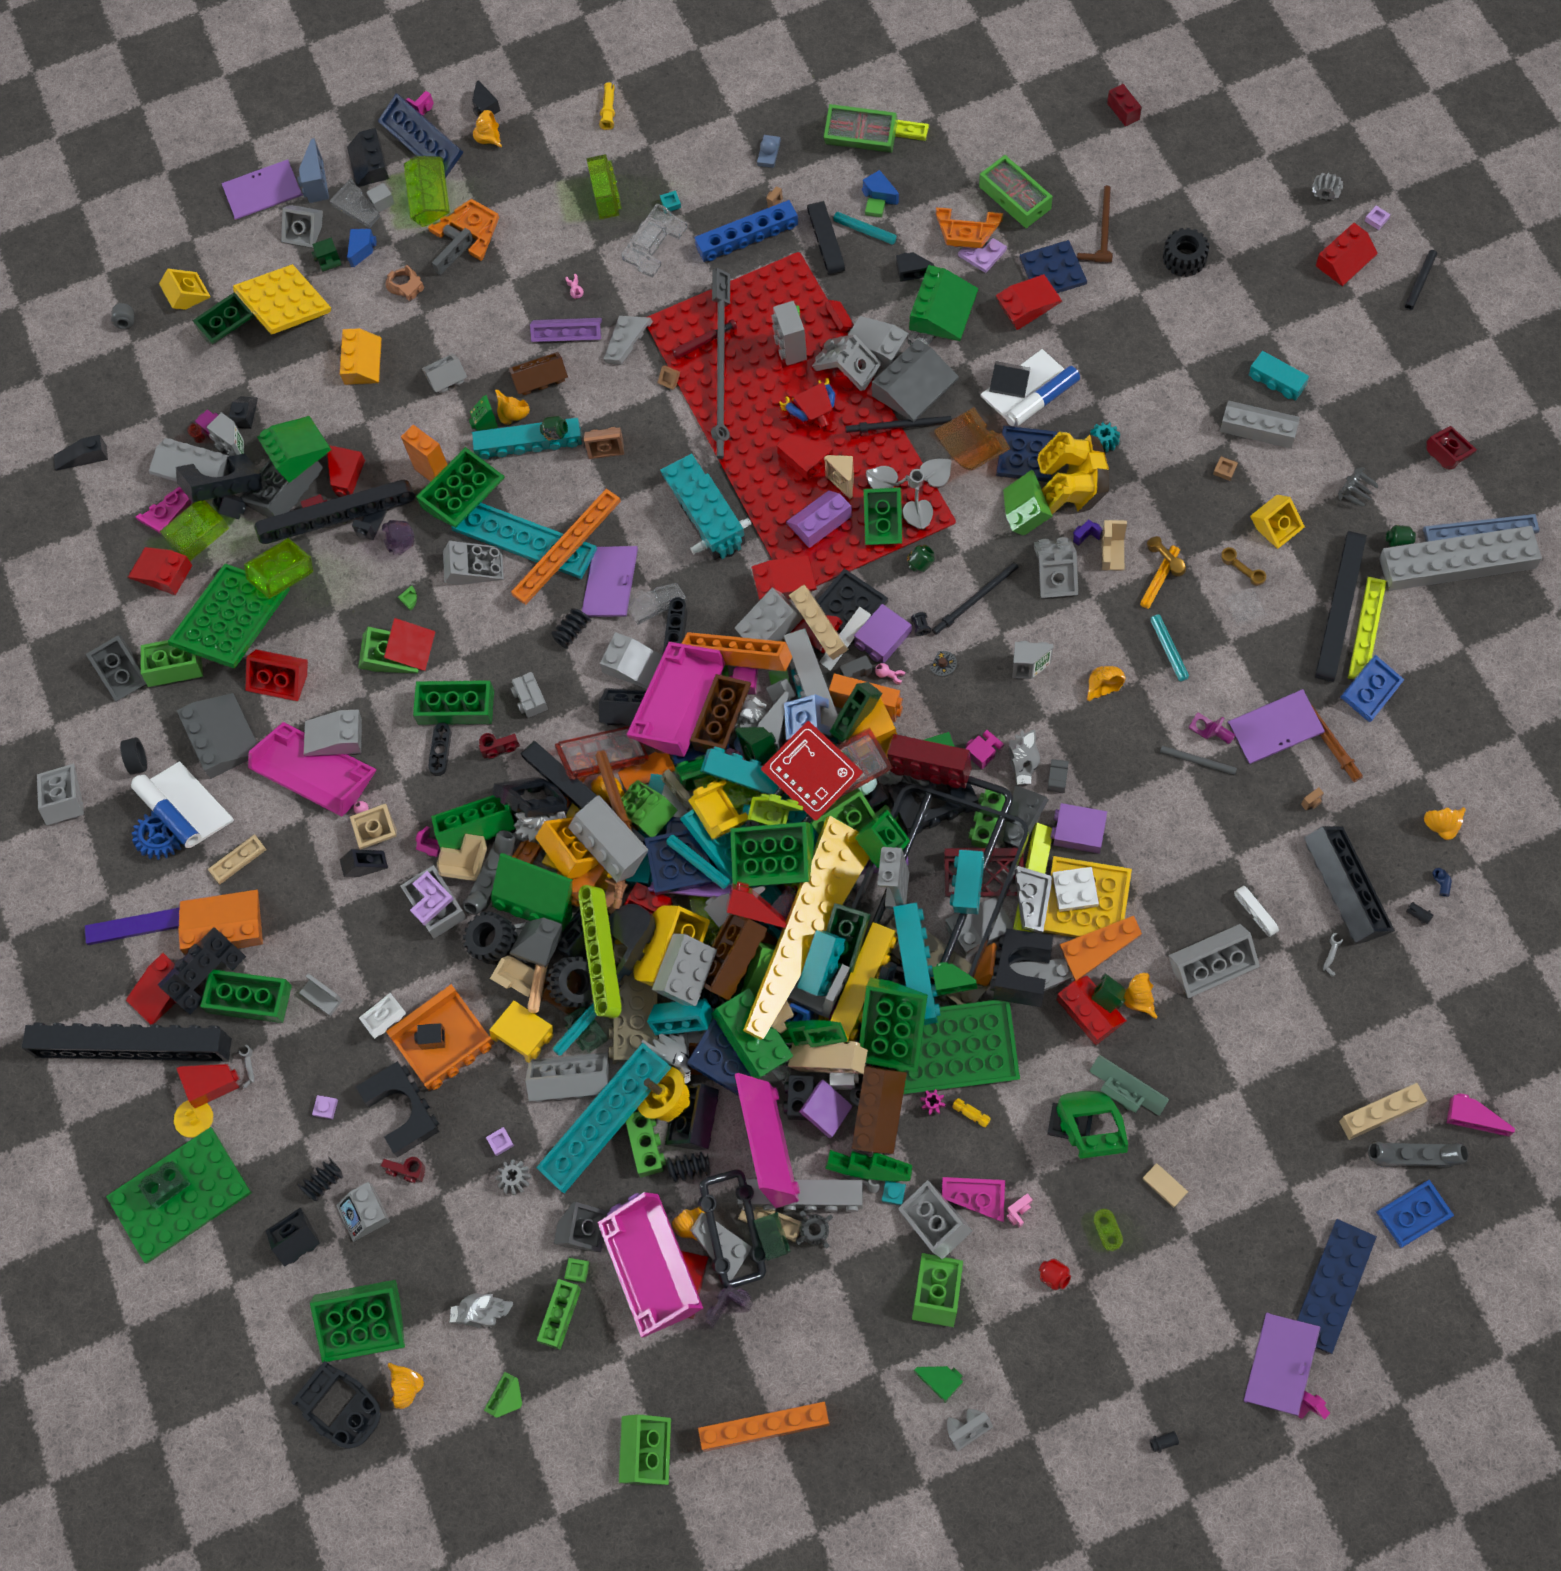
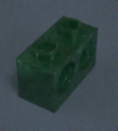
M586 1006L579 1007L564 1018L567 1022V1025H565L567 1031L587 1010ZM594 1019L578 1036L576 1043L582 1051L586 1049L590 1054L607 1042L608 1038ZM595 1035L593 1041H586L587 1036Z
M174 1161L164 1163L159 1168V1171L146 1176L142 1183L138 1185L149 1204L156 1209L191 1184L180 1166ZM175 1173V1178L169 1181V1176ZM158 1185L157 1192L152 1194V1188Z
M778 1212L754 1220L767 1261L791 1252Z

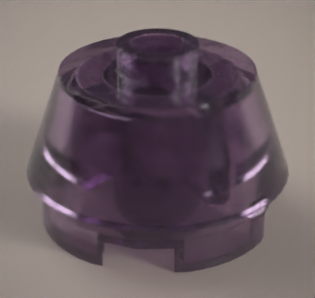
M389 520L388 523L382 525V531L386 532L385 546L389 552H393V555H402L414 546V532L406 521Z

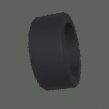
M134 737L122 740L120 750L127 772L130 775L145 772L147 770V758L139 738Z

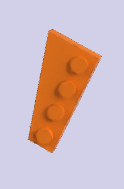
M1131 916L1060 944L1061 951L1074 981L1091 972L1116 952L1142 935V932L1135 917Z

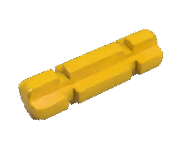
M957 1098L953 1103V1109L958 1112L961 1111L963 1115L974 1122L978 1121L979 1125L986 1127L991 1119L986 1114L982 1115L981 1111L968 1103L964 1104L963 1100Z

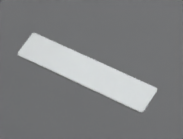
M861 607L857 609L839 634L847 647L853 641L854 635L871 616L870 613ZM825 653L819 662L831 671L842 655L832 660Z

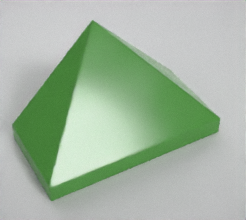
M504 1372L484 1409L485 1412L496 1418L517 1410L522 1406L518 1378Z

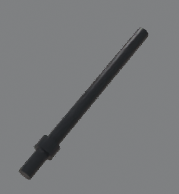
M951 416L921 418L915 422L911 420L868 424L867 422H860L858 425L845 426V433H867L872 430L952 423Z
M1013 562L954 612L943 617L942 621L932 629V632L937 635L946 627L949 628L955 623L954 620L1019 568L1018 565Z

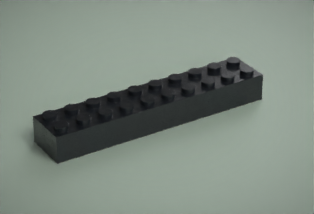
M35 1022L33 1025H25L22 1049L35 1058L229 1062L232 1038L219 1026L210 1025L208 1028H201L197 1025L181 1028L179 1025L162 1027L156 1024H152L150 1027H143L139 1024L123 1027L121 1024L104 1026L93 1023L91 1026H84V1024L72 1023V1026H65L62 1023L46 1025Z

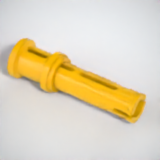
M610 82L604 84L603 108L600 110L601 120L599 121V126L603 130L614 128L613 117L615 116V111L613 109L615 85H612Z

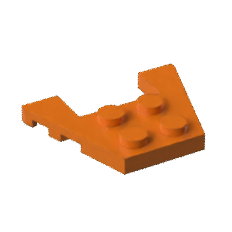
M470 199L456 208L454 213L448 217L444 216L437 224H431L428 230L442 238L445 235L443 234V228L446 225L453 226L460 231L467 228L470 230L472 237L476 239L468 252L471 256L482 261L498 223L499 215L475 200Z
M936 207V217L946 245L954 247L982 248L1003 220V213L988 212L986 222L952 220V209Z

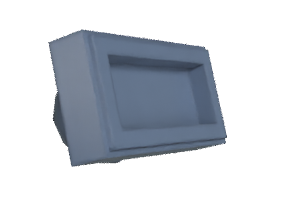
M764 135L760 144L757 166L774 168L781 137Z

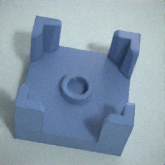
M814 694L784 703L786 740H789L807 721H810L826 737L831 736L829 732L830 727L821 724L820 706L829 708V699Z

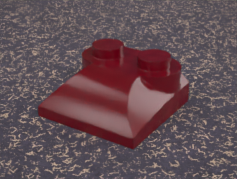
M1452 426L1432 435L1426 442V449L1429 455L1433 456L1445 469H1455L1460 462L1477 451Z

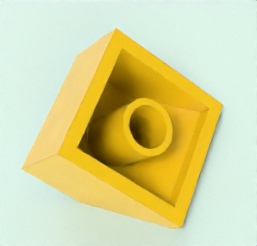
M167 269L159 283L170 305L175 309L186 310L211 297L197 272Z
M1274 496L1250 516L1256 529L1277 549L1305 528L1291 497Z

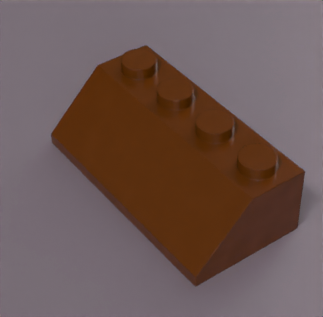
M718 674L715 675L690 739L695 751L706 753L707 749H713L714 746L726 751L751 682Z
M729 913L711 946L717 952L704 987L730 1000L731 996L736 992L740 979L745 975L748 964L754 958L756 949L764 939L768 928L752 919Z
M865 1066L852 1149L894 1154L907 1072Z

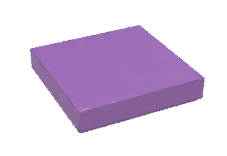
M821 1080L799 1112L828 1138H831L852 1108V1105L828 1083Z

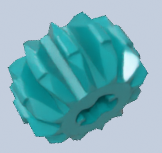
M1102 422L1101 426L1096 424L1094 429L1090 431V435L1099 438L1106 454L1109 449L1114 451L1115 447L1119 445L1120 432L1117 431V426L1111 427V422L1108 425Z

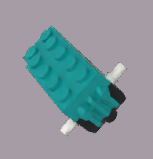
M693 454L661 469L662 476L702 540L693 547H690L693 555L707 549L713 559L716 560L718 558L724 559L725 556L732 557L735 553L734 550H741V546L746 543L744 528L751 525L749 518L738 521L710 475L704 473Z

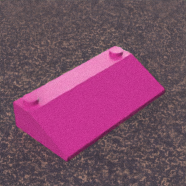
M669 642L627 732V736L667 754L684 757L691 743L692 733L716 674L721 675L725 666L720 650Z
M282 722L248 752L249 769L341 817L354 806L376 772L375 768L347 754L304 756L305 733L285 722Z
M737 1073L735 1074L759 1189L775 1208L798 1202L800 1188L798 1182L794 1181L777 1100H779L778 1091L767 1081Z
M644 1192L597 1222L641 1337H646L687 1319L703 1309L658 1194Z

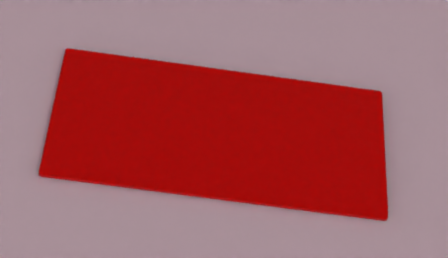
M796 252L730 281V304L725 307V324L733 319L737 324V329H731L724 333V425L729 430V439L724 442V458L718 460L771 559L809 556L816 586L835 579L844 568L849 572L946 529L954 525L956 520L937 487H932L927 481H923L922 486L919 488L918 502L927 500L933 508L931 522L924 529H918L907 523L903 517V508L906 503L910 501L915 502V489L910 487L908 481L897 487L894 486V488L902 489V543L865 545L864 489H872L867 481L866 470L879 466H889L896 471L898 475L897 482H899L906 475L910 476L912 470L920 469L923 463L903 428L872 430L867 433H845V426L858 425L860 422H867L868 424L898 420L889 406L872 396V381H874V378L871 379L865 390L860 391L838 367L819 371L812 367L816 361V356L821 353L828 339L848 336L846 331L839 330L825 306V303L828 301L827 297L802 254ZM712 289L648 316L647 318H651L653 322L647 328L667 366L680 372L677 384L717 457V442L712 438L711 434L712 428L717 425V338L679 359H676L673 355V349L713 329H717L718 303L712 301ZM794 301L795 306H799L800 319L805 329L807 360L786 365L785 359L781 360L779 354L780 347L779 345L776 346L773 335L775 334L772 327L774 324L771 315L774 314V306ZM858 361L859 369L862 368L861 361ZM826 378L829 379V385L835 392L834 407L831 413L826 415L830 425L820 429L817 421L808 424L788 411L782 410L779 403L780 401L781 403H786L785 397H789L792 403L791 400L794 396L818 385L819 381L826 383ZM791 434L831 447L834 456H853L854 481L852 498L849 499L826 477L825 466L808 481L777 454L778 442ZM828 490L840 493L851 505L852 517L809 548L786 524V521Z

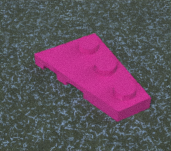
M179 486L166 495L162 502L150 506L149 511L143 515L141 513L137 515L136 519L164 536L192 502Z
M943 1177L942 1196L947 1201L1004 1222L1005 1180Z

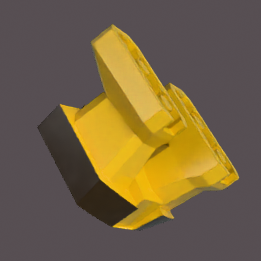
M1058 432L1039 452L1037 460L1040 472L1043 474L1052 475L1065 464H1069L1067 474L1057 473L1042 489L1052 514L1066 502L1075 503L1078 512L1089 511L1109 492V468L1103 446L1098 437L1089 435L1084 440L1074 439L1070 433Z

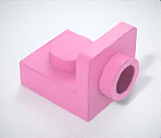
M1028 1193L1007 1209L1008 1215L1006 1216L1013 1226L1017 1224L1019 1228L1022 1227L1024 1222L1018 1213L1020 1212L1023 1215L1031 1209L1032 1198Z

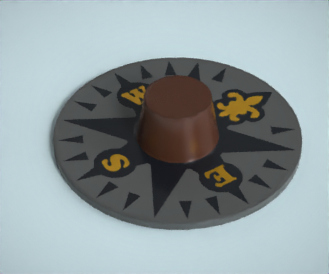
M939 651L930 670L938 676H947L956 669V657L951 652Z

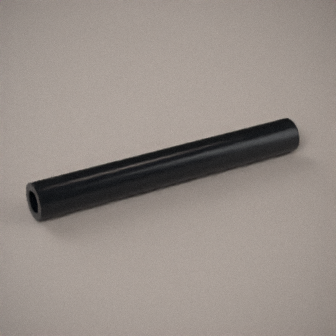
M1429 250L1407 299L1405 308L1413 310L1438 254L1437 251Z

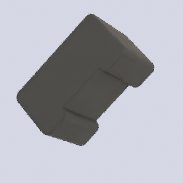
M865 655L841 665V675L854 679L863 675L869 676L872 674V665Z
M1051 759L1047 791L1065 793L1069 761Z

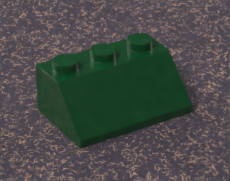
M233 292L192 321L206 342L213 345L255 315L237 294Z
M738 727L735 729L746 761L750 762V759L761 762V766H764L778 751L774 744L776 739L773 733L768 732L764 727Z
M834 903L826 932L845 939L844 951L838 960V968H841L843 964L850 967L849 972L853 973L871 914Z

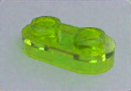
M1108 1209L1098 1210L1094 1215L1093 1223L1100 1241L1105 1249L1109 1251L1118 1250L1122 1245L1123 1237L1114 1214ZM1105 1217L1108 1223L1102 1224L1100 1218ZM1114 1237L1116 1242L1110 1244L1108 1238Z

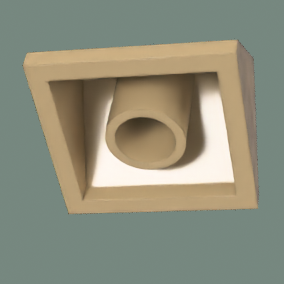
M825 456L826 477L851 499L854 481L853 456Z
M387 804L350 816L360 850L397 836V829Z

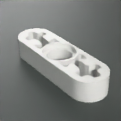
M1245 886L1234 891L1235 897L1249 914L1252 913L1253 919L1268 937L1279 931L1275 921Z

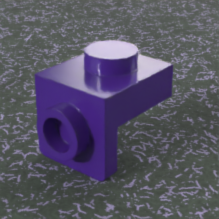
M1088 519L1082 526L1079 525L1074 530L1073 542L1079 546L1090 534L1100 540L1103 530L1099 524L1093 523Z

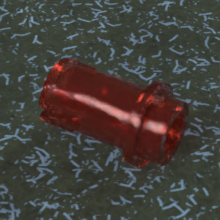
M195 423L190 424L188 434L193 437L196 443H202L201 438L205 440V436L202 433L201 426Z

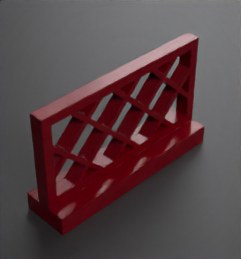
M945 848V897H950L951 894H954V892H949V884L952 882L954 875L949 870V862L955 861V856H959V850L983 851L984 853L986 848ZM994 848L988 865L991 862H997L1001 868L995 874L986 868L985 871L992 878L985 885L982 883L981 891L985 889L987 892H981L980 897L1000 896L1004 884L996 876L1003 869L1009 873L1006 866L1013 862L1018 848ZM1024 852L1019 862L1020 867H1023ZM993 879L1002 886L997 892H991L986 887ZM1008 890L1006 896L1018 895L1017 892H1011L1010 890Z

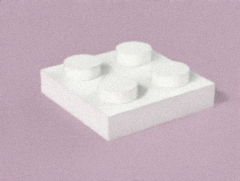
M1092 867L1052 873L1059 912L1098 907L1099 902Z
M389 993L360 1016L359 1019L375 1039L378 1035L385 1033L387 1028L393 1023L400 1021L406 1012L393 995Z

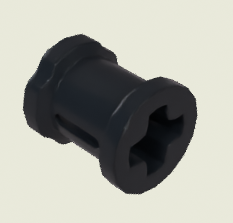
M918 612L911 616V621L915 625L916 636L927 635L931 632V627L928 626L926 620V612Z

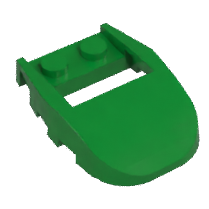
M1079 1091L1066 1093L1060 1097L1057 1104V1113L1061 1118L1060 1126L1062 1131H1066L1069 1136L1068 1141L1072 1147L1077 1146L1079 1149L1078 1157L1080 1159L1127 1153L1128 1140L1123 1117L1107 1094L1100 1091ZM1104 1113L1112 1114L1118 1127V1132L1081 1137L1074 1117Z

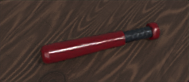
M733 319L725 324L724 333L731 329H737V324ZM713 329L673 349L674 357L679 359L716 339L717 329Z

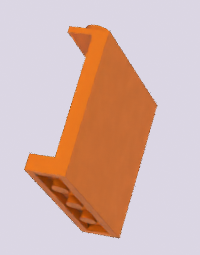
M452 984L386 1031L428 1091L438 1089L443 1084L442 1081L448 1077L456 1076L461 1067L472 1064L476 1060L475 1057L490 1051L494 1044L491 1037ZM441 1023L445 1028V1048L422 1050L414 1040L417 1025Z

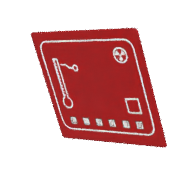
M807 721L761 768L791 799L798 801V805L803 806V810L815 821L863 774V771L810 721Z

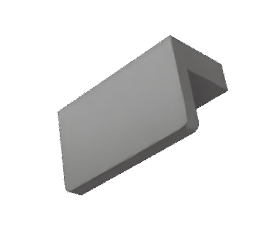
M307 974L306 978L309 981L299 992L300 995L331 1016L343 1000L313 976Z

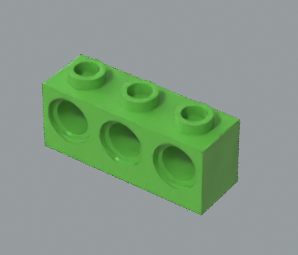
M985 790V793L981 792L978 804L1001 811L1005 797L1002 794ZM996 799L998 802L996 804L989 803V800ZM975 812L974 821L976 825L975 828L971 827L969 839H972L971 846L987 847L998 818L992 817V821H985L983 818L989 815ZM986 834L988 838L981 839L979 835Z
M639 1111L632 1113L627 1119L626 1125L638 1175L641 1178L663 1172V1165H666L664 1154L659 1153L658 1146L661 1145L659 1133L655 1134L653 1127L657 1126L656 1120L644 1117ZM639 1120H646L647 1122L644 1127L639 1128L636 1126ZM644 1139L651 1140V1144L648 1147L641 1146V1142ZM648 1159H656V1163L653 1166H646Z
M558 1279L537 1338L539 1343L561 1350L581 1292V1288L578 1285Z

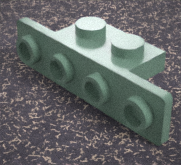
M1101 1055L1097 1057L1090 1069L1092 1074L1105 1081L1100 1091L1121 1103L1127 1110L1136 1113L1142 1105L1153 1113L1160 1115L1169 1101L1167 1097Z

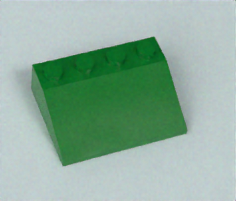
M928 265L910 314L909 330L961 341L978 288L945 268Z
M310 416L272 425L268 429H264L257 437L275 468L289 483L332 450Z
M465 447L416 497L422 509L433 517L456 528L502 482L505 476Z
M798 822L730 828L732 883L743 882L752 887L810 882L814 848L813 824Z
M500 854L491 894L492 907L528 921L540 918L562 924L563 932L572 918V879L509 855Z
M870 977L866 986L859 1041L860 1047L868 1050L866 1063L918 1072L927 994L889 980Z
M396 1280L315 1294L310 1301L322 1363L324 1360L330 1362L405 1348L401 1304Z

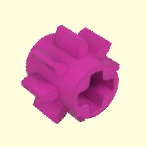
M936 1089L934 1093L926 1091V1098L921 1097L920 1099L921 1102L925 1103L922 1106V1110L928 1109L929 1115L934 1111L940 1114L939 1108L945 1107V1103L941 1102L944 1099V1095L939 1096ZM932 1098H935L936 1103H938L934 1104V1107L930 1106L929 1102Z

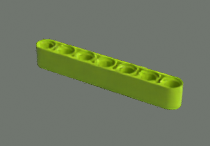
M583 885L579 890L578 897L595 1013L601 1017L617 1018L621 1014L622 1007L605 892L599 887Z

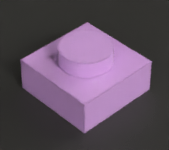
M1375 206L1366 216L1365 222L1380 230L1389 220L1390 214Z
M317 1095L312 1115L333 1120L338 1100Z
M504 1127L486 1137L496 1156L514 1146Z

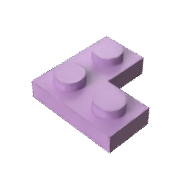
M992 238L983 249L963 247L958 252V256L986 273L1007 250V246Z
M426 871L412 883L424 898L410 911L425 926L454 899Z

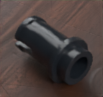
M1412 902L1406 913L1422 921L1421 924L1425 923L1428 925L1434 916L1430 910L1423 909L1415 904V902Z
M1175 1431L1159 1437L1153 1436V1439L1149 1440L1153 1452L1161 1453L1163 1449L1179 1445Z

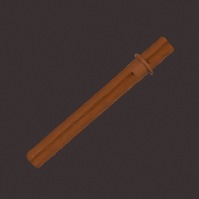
M1314 709L1325 731L1320 736L1341 764V769H1345L1353 782L1362 779L1363 775L1354 764L1355 760L1350 758Z
M598 751L595 757L613 811L632 831L630 826L632 822L626 814L606 751Z

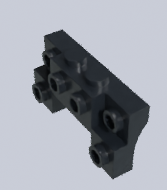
M213 927L198 944H194L189 949L188 954L183 959H179L175 963L174 968L159 982L158 986L186 1012L191 1014L202 1003L203 999L194 989L221 961L233 971L246 956Z

